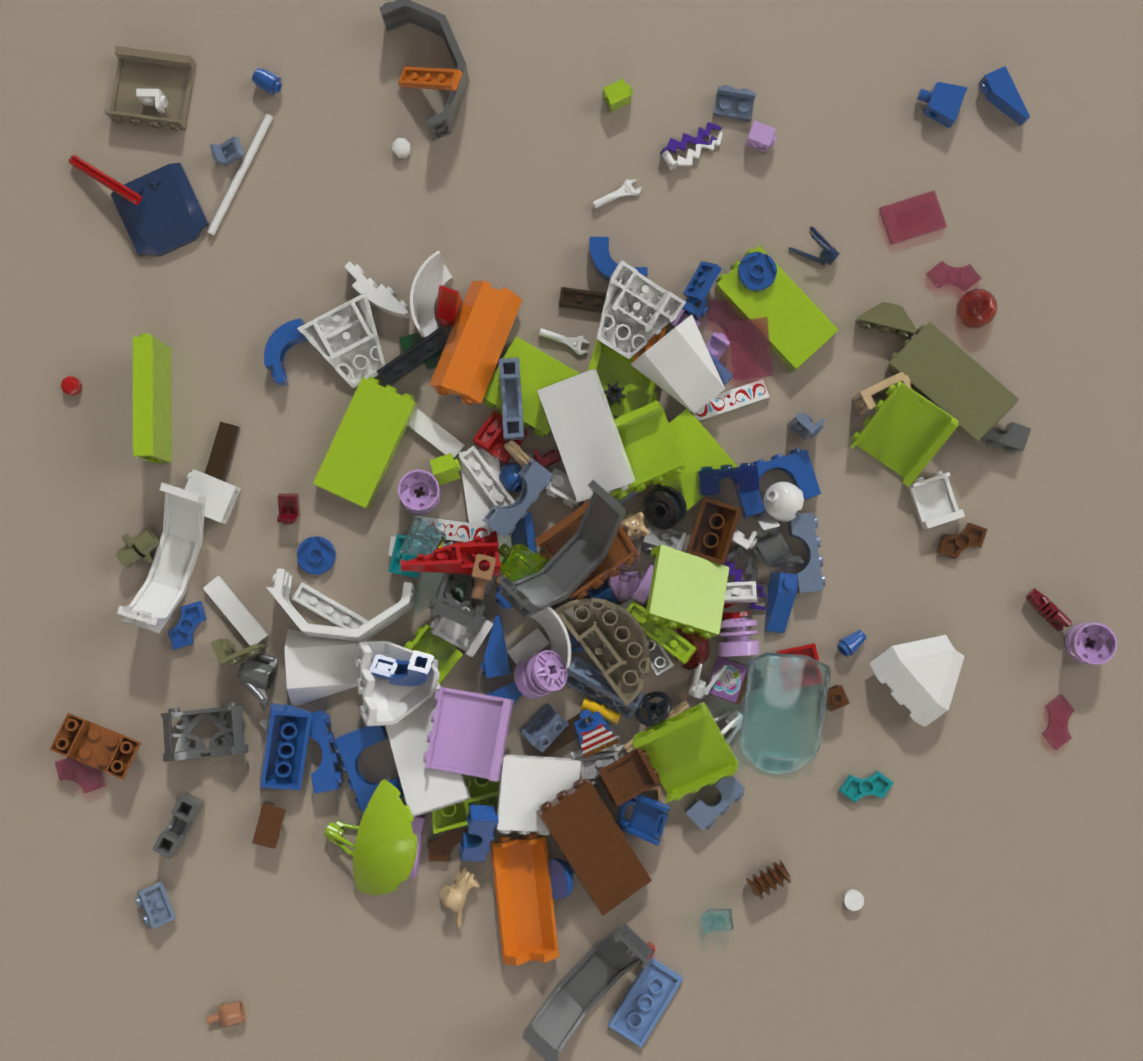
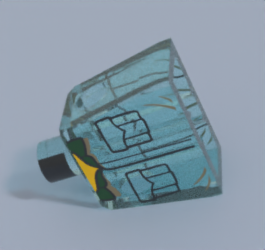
M414 517L400 552L413 556L431 554L435 549L448 546L444 543L446 534L426 520Z

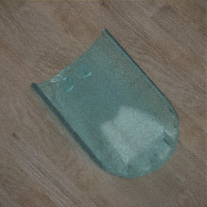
M768 652L748 660L740 741L745 757L755 767L768 773L787 774L800 770L801 766L814 759L821 743L831 675L828 665L805 655Z

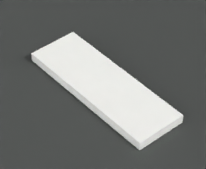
M477 449L499 479L501 472L500 461L483 449ZM460 460L469 523L487 525L482 520L494 505ZM496 531L499 543L500 564L507 556L501 550L505 545L511 548V553L504 562L508 563L514 557L511 536L507 535L504 538Z

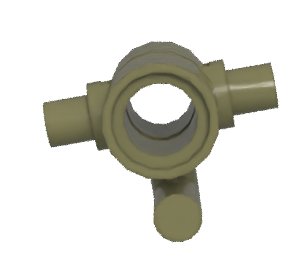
M150 527L136 537H131L128 534L122 536V540L126 544L118 550L116 556L126 568L131 567L140 559L142 561L145 560L148 564L153 562L154 558L150 555V551L157 547L160 542Z

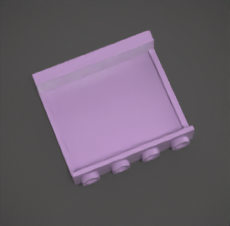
M440 687V691L437 690L435 694L436 711L433 710L431 715L433 728L432 731L429 730L427 736V743H430L429 749L425 751L423 763H426L425 768L499 781L514 700Z

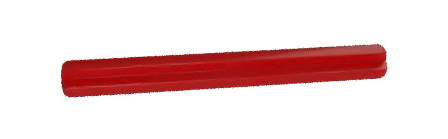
M72 155L69 159V164L131 203L139 205L142 201V197L78 156Z

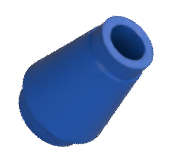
M858 630L839 640L837 648L843 656H852L867 637L861 630Z

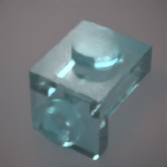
M708 909L701 916V926L704 928V933L732 931L734 926L731 909Z

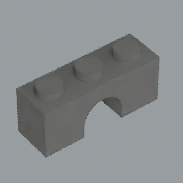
M1012 422L1006 425L1003 434L996 433L992 428L981 441L986 442L987 446L998 448L999 446L1004 448V451L1007 453L1016 454L1024 451L1031 428Z
M188 792L181 795L171 813L173 814L171 822L161 832L152 850L168 859L176 856L205 801Z

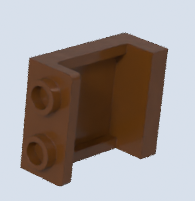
M640 747L596 772L615 808L659 784L658 779L660 776L657 770L651 768L647 752L645 750L642 751Z

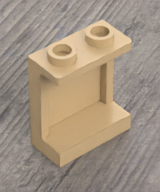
M902 371L859 392L852 400L860 416L876 407L872 397L888 390L891 384L896 385L898 381H901L911 388L910 378L904 375Z

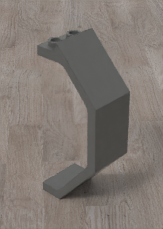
M411 0L387 2L379 8L387 32L406 24H414L441 36L446 43L456 69L463 73L457 90L449 92L443 112L426 119L433 141L451 134L469 83L466 62L446 15Z
M594 480L588 484L593 494L576 533L541 570L515 582H511L504 575L497 580L502 585L499 593L524 618L568 599L606 559L626 510Z
M626 923L616 928L595 943L555 986L523 1031V1039L545 1061H558L560 1052L586 1014L625 973L640 963L645 969L650 963L649 957L654 951Z

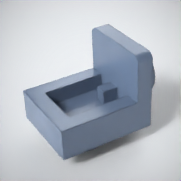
M233 136L221 145L214 143L210 145L212 157L216 163L230 165L244 156L238 137Z

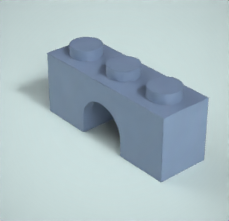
M725 776L714 784L719 790V798L715 803H704L698 797L684 810L702 831L705 828H711L716 822L714 819L719 814L721 816L730 809L729 805L734 800L737 802L743 797L745 788L734 776Z

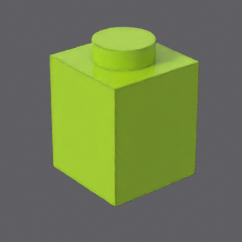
M624 78L604 87L602 96L610 112L631 103L633 90L629 83L626 84Z
M452 453L429 460L433 476L438 481L439 486L461 479L459 473L462 470L459 459H454Z

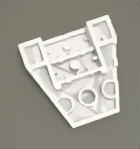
M621 260L610 277L596 339L627 359H630L647 344L648 340L655 334L658 335L662 328L677 318L686 302L675 294L661 288L640 274L638 270Z

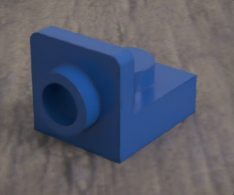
M704 299L699 308L696 307L694 302L686 300L682 309L685 310V314L693 315V318L698 321L700 316L704 317L708 309L705 306L708 300Z

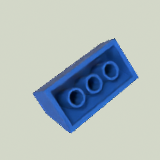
M270 703L259 777L260 788L301 790L312 718L311 712L291 705Z

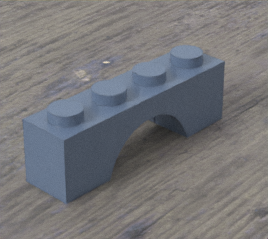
M519 358L499 359L505 441L525 440Z
M531 458L518 473L522 481V491L519 498L508 506L494 505L482 520L504 538L514 531L516 523L519 519L521 520L525 517L527 509L538 500L542 489L548 487L551 483L553 474Z
M813 512L795 514L796 517L788 521L789 536L799 539L807 551L805 566L795 573L798 575L796 593L823 591L826 582L825 576L821 575L820 568L823 567V559L818 552L821 544L819 536H816L815 528H818L817 517H814Z

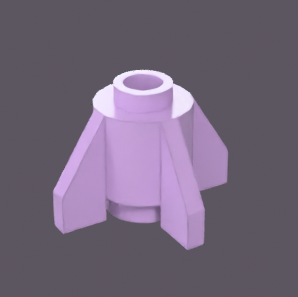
M620 571L617 576L609 577L611 591L616 600L620 602H626L627 599H631L640 585L638 571L630 573Z

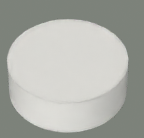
M850 889L845 892L843 903L849 910L857 911L863 907L864 897L859 891Z

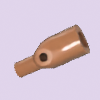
M242 1001L219 1005L217 1014L207 1016V1023L211 1024L220 1021L222 1027L227 1028L245 1022L246 1014Z

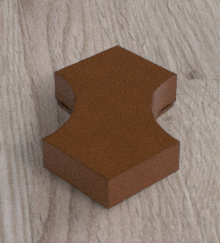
M967 523L965 528L956 535L943 534L936 553L957 559L960 553L968 547L981 548L987 529Z
M464 826L448 830L439 838L429 840V862L449 861L451 850L460 843L463 832H468V827Z

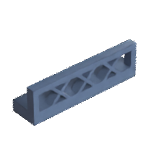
M578 656L574 657L567 670L566 685L598 703L604 704L605 707L620 713L629 720L644 696V693L640 692L626 706L604 677L601 670ZM569 675L577 679V681H573L572 679L568 678ZM587 687H591V688H593L595 691H591V690L588 689ZM604 696L611 698L612 701L607 700ZM622 706L631 709L630 712L622 708Z

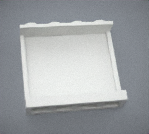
M504 754L497 806L498 826L494 828L499 830V833L504 834L518 831L519 834L527 835L530 834V831H535L539 835H549L548 830L536 811L540 809L539 807L543 803L551 802L557 798L556 795L562 790H568L573 787V783L580 779L581 761L572 758Z

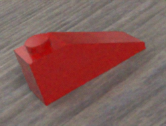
M441 285L438 289L436 317L440 325L451 328L456 321L463 302L459 291Z

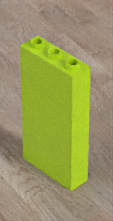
M759 245L756 249L752 247L744 256L753 252H761L765 255L767 253ZM736 261L730 267L731 271L727 275L723 273L716 280L715 289L786 366L794 372L833 337L839 329L776 262L777 275L774 282L766 290L756 292L748 290L739 281L737 273L740 261Z
M141 333L138 337H132L133 456L151 463H172L171 348L159 341L158 338L153 337L152 334Z
M370 376L368 379L362 377L313 484L367 509L370 508L418 405L414 401L415 397L404 393L402 396L396 393V388L386 385V387L378 385L380 381Z

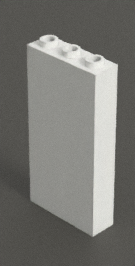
M590 370L537 390L577 502L584 501L585 504L591 499L593 492L588 487V484L592 480L597 482L609 494L617 488H622V490L628 489V484L634 483L636 480L597 371Z
M435 694L398 723L385 725L405 800L410 807L413 817L471 799L464 774L433 768L427 769L425 768L426 763H423L424 753L428 751L430 744L427 743L429 730L432 731L433 728L431 715L433 710L436 711L437 707Z

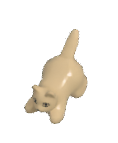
M632 512L626 513L621 522V526L631 541L640 539V536L649 535V531L644 525V515L642 512L636 515Z
M464 866L457 872L454 884L451 886L445 885L440 892V898L444 906L456 912L455 921L458 927L462 926V908L468 891L471 888L480 887L474 873H469Z

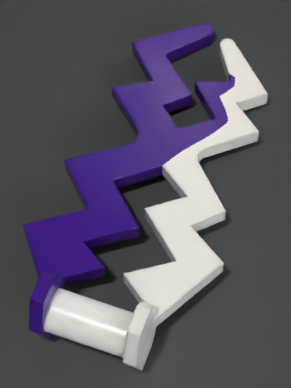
M707 122L706 130L701 127L698 128L697 137H692L683 132L681 142L670 138L667 147L663 148L660 152V155L667 162L670 171L677 166H692L693 158L699 159L701 148L713 151L714 145L720 146L722 132L719 133L717 139L711 135L709 143L703 141V137L709 138L711 129L721 131L722 127ZM687 142L695 145V151L688 148L686 159L678 155L677 161H674L669 152L671 151L676 154V148L685 152Z

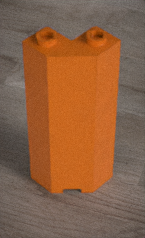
M484 280L471 282L429 384L436 389V393L442 396L455 394L467 405H472L473 403L481 404L523 300L509 289L503 287L501 290L492 288L491 283Z
M530 833L525 837H498V841L491 842L490 844L503 964L518 966L529 961L545 963L559 958L546 836Z

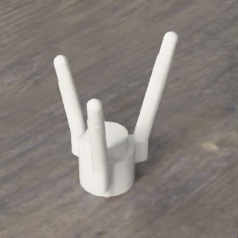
M702 648L698 650L693 677L688 694L700 699L703 698L704 694L709 695L711 688L727 667L723 665L706 687V682L699 679L702 670V664H700Z
M728 709L724 714L714 718L715 722H718L727 717L725 722L728 725L721 733L724 735L730 728L733 729L726 739L728 744L745 721V718L737 709L732 711Z

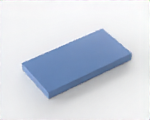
M652 957L646 968H641L607 1024L609 1028L641 1048L683 981L681 975Z

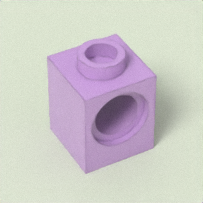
M754 120L745 145L767 153L768 148H773L777 137L774 136L776 128Z

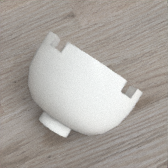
M777 482L771 485L765 492L763 499L764 508L776 520L788 522L796 517L795 514L798 510L801 511L804 501L803 492L789 482Z

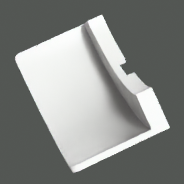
M439 251L432 254L422 264L411 287V314L423 339L439 328L435 318V302L438 298L439 286L445 287V285L453 280Z
M548 607L529 616L540 623L545 629L551 642L552 651L557 653L564 660L566 668H569L571 642L567 628L558 614L551 607Z

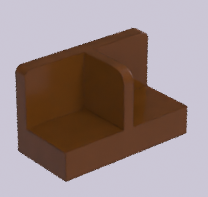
M268 801L262 805L252 841L253 844L272 849L277 847L280 832L284 829L285 809L275 807V803Z

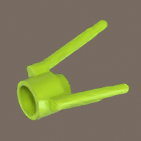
M337 821L336 824L330 822L325 830L324 837L353 857V851L344 844L354 848L355 844L342 837L345 832L342 828L358 831L359 826L345 824Z

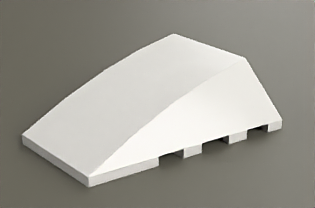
M367 292L297 328L352 388L359 385L362 377L368 379L369 376L374 378L379 375L377 370L385 365Z
M693 315L689 316L630 364L693 413H696L725 390Z
M288 629L285 643L286 685L291 705L295 707L358 686L357 678H360V667H356L355 662L358 642L309 637L304 632Z

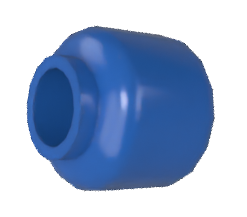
M517 463L505 464L499 474V480L505 489L510 492L522 490V481L518 474L522 467Z

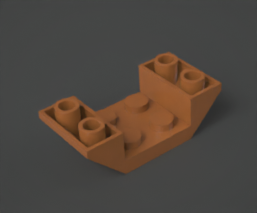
M67 713L49 750L124 780L142 742Z

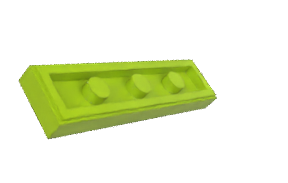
M635 600L626 609L636 618L647 636L683 664H686L697 650L696 647L674 630L665 627V624L660 622L651 623L647 621V618L640 617V614L646 612V609Z

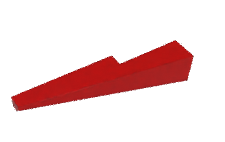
M493 531L488 536L481 538L477 536L469 542L463 543L461 541L438 548L431 554L424 556L419 554L415 559L408 561L403 559L400 561L401 571L472 574L476 555L481 554L496 558L493 575L499 576L501 564L498 553L497 533ZM482 560L479 562L478 567L481 571H488L490 563L487 560Z

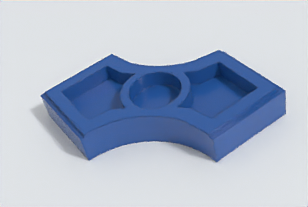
M202 601L181 607L179 623L175 628L168 631L173 650L194 644L193 636L197 626L207 620Z

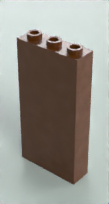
M580 778L573 783V787L559 792L556 795L557 798L551 802L543 803L536 813L596 909L604 916L652 880L591 781L587 778Z

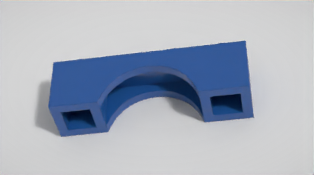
M326 709L311 712L309 737L315 739L322 749L321 764L316 771L310 774L314 794L338 789L341 787V783H343L341 771L338 772L337 767L339 756L337 752H334L333 747L335 737L333 732L330 733L329 728L331 717L329 713H326Z

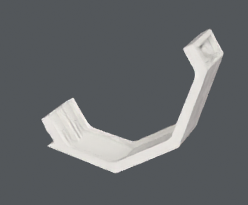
M161 483L159 489L165 492L163 533L148 577L129 606H119L117 614L123 615L122 622L156 633L161 632L186 593L203 543L206 496L165 483Z
M277 568V572L273 574L272 578L274 588L266 587L300 630L309 637L365 642L414 609L416 595L414 585L404 582L402 598L397 604L359 628L352 629L308 624L290 603L293 576L286 572L285 569Z

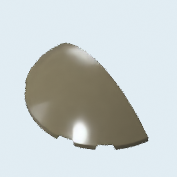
M600 598L576 599L556 608L555 612L576 640L580 642L625 705L630 704L642 690L650 668L649 643L643 628L636 618L620 605Z

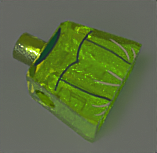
M504 543L498 549V553L504 557L500 563V570L511 582L539 571L547 561L544 557L523 544L514 545L510 548Z

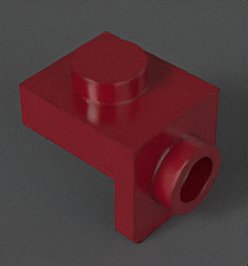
M278 494L279 515L277 522H283L286 525L297 522L300 517L299 494Z

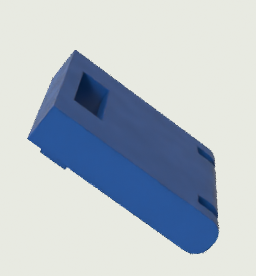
M639 794L621 804L616 823L620 830L654 845H660L661 839L659 838L663 835L668 818V813L666 812L670 811V806ZM628 804H635L631 820L625 818Z

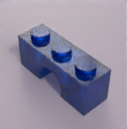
M742 463L740 467L732 468L731 464L721 465L720 469L706 466L701 467V471L696 473L698 496L718 495L720 493V482L724 478H730L735 481L737 493L758 491L760 489L758 466H752V463Z

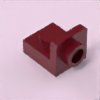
M537 449L533 450L535 454L532 456L533 460L545 469L562 460L559 450L555 451L553 449L544 454V458H541Z

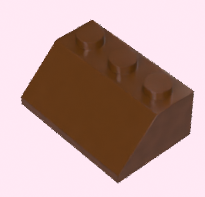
M703 497L685 553L724 565L742 508Z

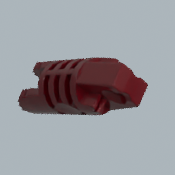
M1036 588L1028 592L1026 599L1055 630L1061 632L1064 630V627L1067 628L1072 625L1071 619L1058 609L1052 601H1049L1048 597Z

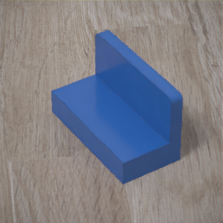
M528 512L523 519H519L514 531L511 533L514 554H516L520 547L525 550L522 554H526L529 550L537 552L532 512Z

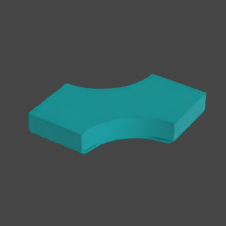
M877 770L866 778H857L849 774L838 791L853 802H857L861 797L867 795H875L883 799L894 782Z

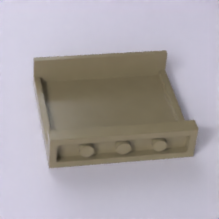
M115 46L114 54L118 57L110 110H105L104 113L115 123L129 122L135 126L145 124L157 129L167 127L172 131L186 130L197 65L193 58L186 55ZM136 89H160L168 99V107L165 108V114H160L155 105H144L136 97Z

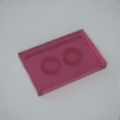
M935 190L879 208L890 245L947 227Z
M762 317L728 322L734 380L773 376L768 318Z

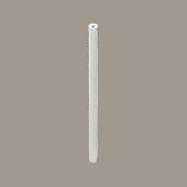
M266 114L207 233L215 235L273 120L271 115Z

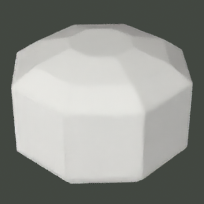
M397 138L392 143V151L398 158H406L411 154V145L405 138Z

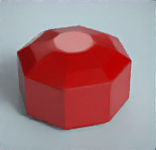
M68 376L62 380L61 389L65 394L75 396L81 392L82 383L78 378Z

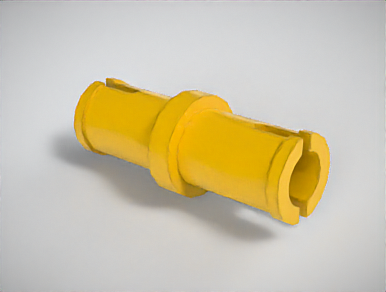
M586 697L580 708L590 710L591 713L600 712L606 721L614 725L617 724L621 715L606 708L604 704L600 705Z

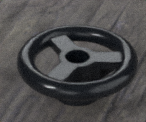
M660 691L646 694L635 711L637 720L645 726L660 724L671 712V699L666 693ZM655 697L664 699L658 703L648 702V700ZM643 706L646 707L649 712L647 720L644 719L641 715V709Z

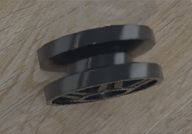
M664 485L659 486L645 497L643 512L646 519L654 527L668 530L685 518L687 504L678 490Z

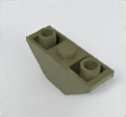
M887 302L878 304L860 315L855 321V324L860 325L863 329L875 328L879 329L880 333L890 334L891 332L898 334V337L904 339L912 337L917 331L902 306Z

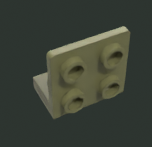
M217 639L211 642L219 663L227 664L228 666L244 661L243 657L245 656L246 658L256 656L262 653V648L266 647L264 643L254 644L234 653L236 651L235 645L229 639Z

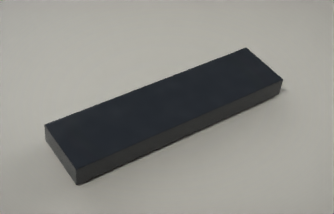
M438 328L378 369L377 373L385 385L392 386L443 351L448 340L447 336L441 328Z

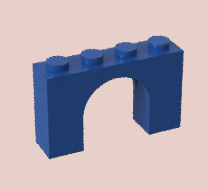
M801 448L789 451L790 455L782 456V454L774 455L767 462H764L763 459L753 462V466L748 468L742 465L730 474L744 518L765 512L758 484L763 473L769 470H781L788 474L793 484L803 492L804 500L821 494L807 449L801 451Z
M384 725L364 726L335 738L334 748L337 754H340L342 757V769L345 773H348L350 778L348 780L351 791H355L357 796L355 799L356 805L359 810L362 809L363 813L380 783L370 782L361 775L358 760L361 752L366 747L389 738ZM399 776L388 780L401 793L399 797H405Z

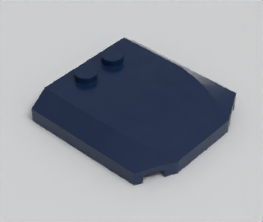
M181 163L167 164L124 184V186L142 197L139 205L131 203L114 191L110 194L139 256L166 255L196 241L203 228L209 225Z

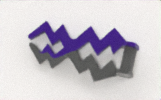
M738 545L735 546L734 549L728 552L724 566L729 567L728 575H735L733 582L757 580L759 570L753 568L756 559L743 553ZM740 554L739 562H748L745 573L752 574L750 580H741L743 570L734 569L736 563H729V560ZM756 582V588L761 589L759 597L765 596V605H767L769 591H766L768 584ZM751 602L749 609H766L763 606L755 605L756 602Z

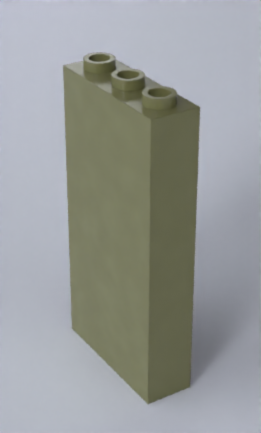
M931 322L926 326L921 325L916 331V336L912 340L908 338L901 346L903 349L899 353L894 352L888 359L887 369L894 375L903 371L904 375L910 378L911 389L959 420L956 430L974 446L1019 401L1012 392Z

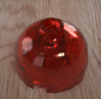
M973 289L966 292L959 299L956 306L957 316L960 317L965 326L970 328H981L988 325L994 319L998 310L995 296L985 289Z
M682 631L678 632L677 634L697 648L687 663L681 667L692 670L697 668L699 664H704L710 654L708 640L703 636L700 637V633L687 634Z

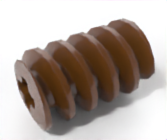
M781 860V865L773 862L774 869L766 866L767 873L759 870L760 877L753 874V881L746 878L755 896L764 899L763 892L771 895L770 888L778 891L777 884L784 887L783 880L791 883L790 875Z

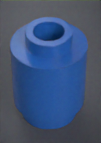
M257 68L253 73L252 82L257 87L271 95L280 92L282 88L280 77L264 68Z

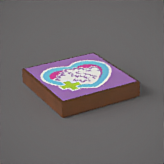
M717 656L709 683L723 665L727 667L713 685L709 694L740 705L753 667Z

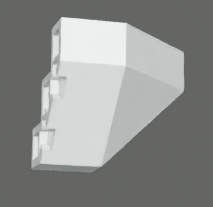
M947 635L891 646L869 664L877 679L882 684L886 683L890 688V694L901 706L904 704L910 710L909 716L915 722L926 727L949 710L965 656L955 650Z
M388 641L358 642L355 662L356 667H360V678H357L358 693L363 695V706H360V714L366 726L396 724L436 694L437 690L440 691L441 686L438 683L439 671L437 669L439 661L433 660L425 683L418 686L390 684L387 679L372 676L370 669L375 655L378 654L407 661L411 660L414 651Z

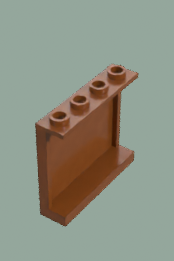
M589 501L535 539L537 545L544 548L550 560L576 533ZM621 525L606 559L569 597L570 599H584L589 595L588 592L593 588L598 589L604 585V580L617 576L620 573L619 570L624 566L629 567L636 562V558L640 554Z

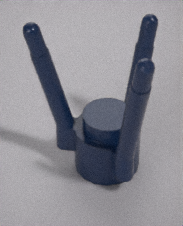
M813 226L810 227V230L814 233L811 237L823 248L819 254L822 258L792 247L789 248L790 251L817 261L823 266L826 263L831 265L840 254Z

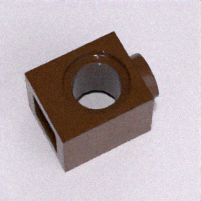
M836 684L820 691L826 709L831 712L850 704L842 685Z

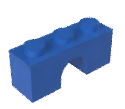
M470 805L467 815L468 832H463L459 845L461 861L484 862L486 855L490 853V841L494 840V827L498 826V815L495 814L494 806Z

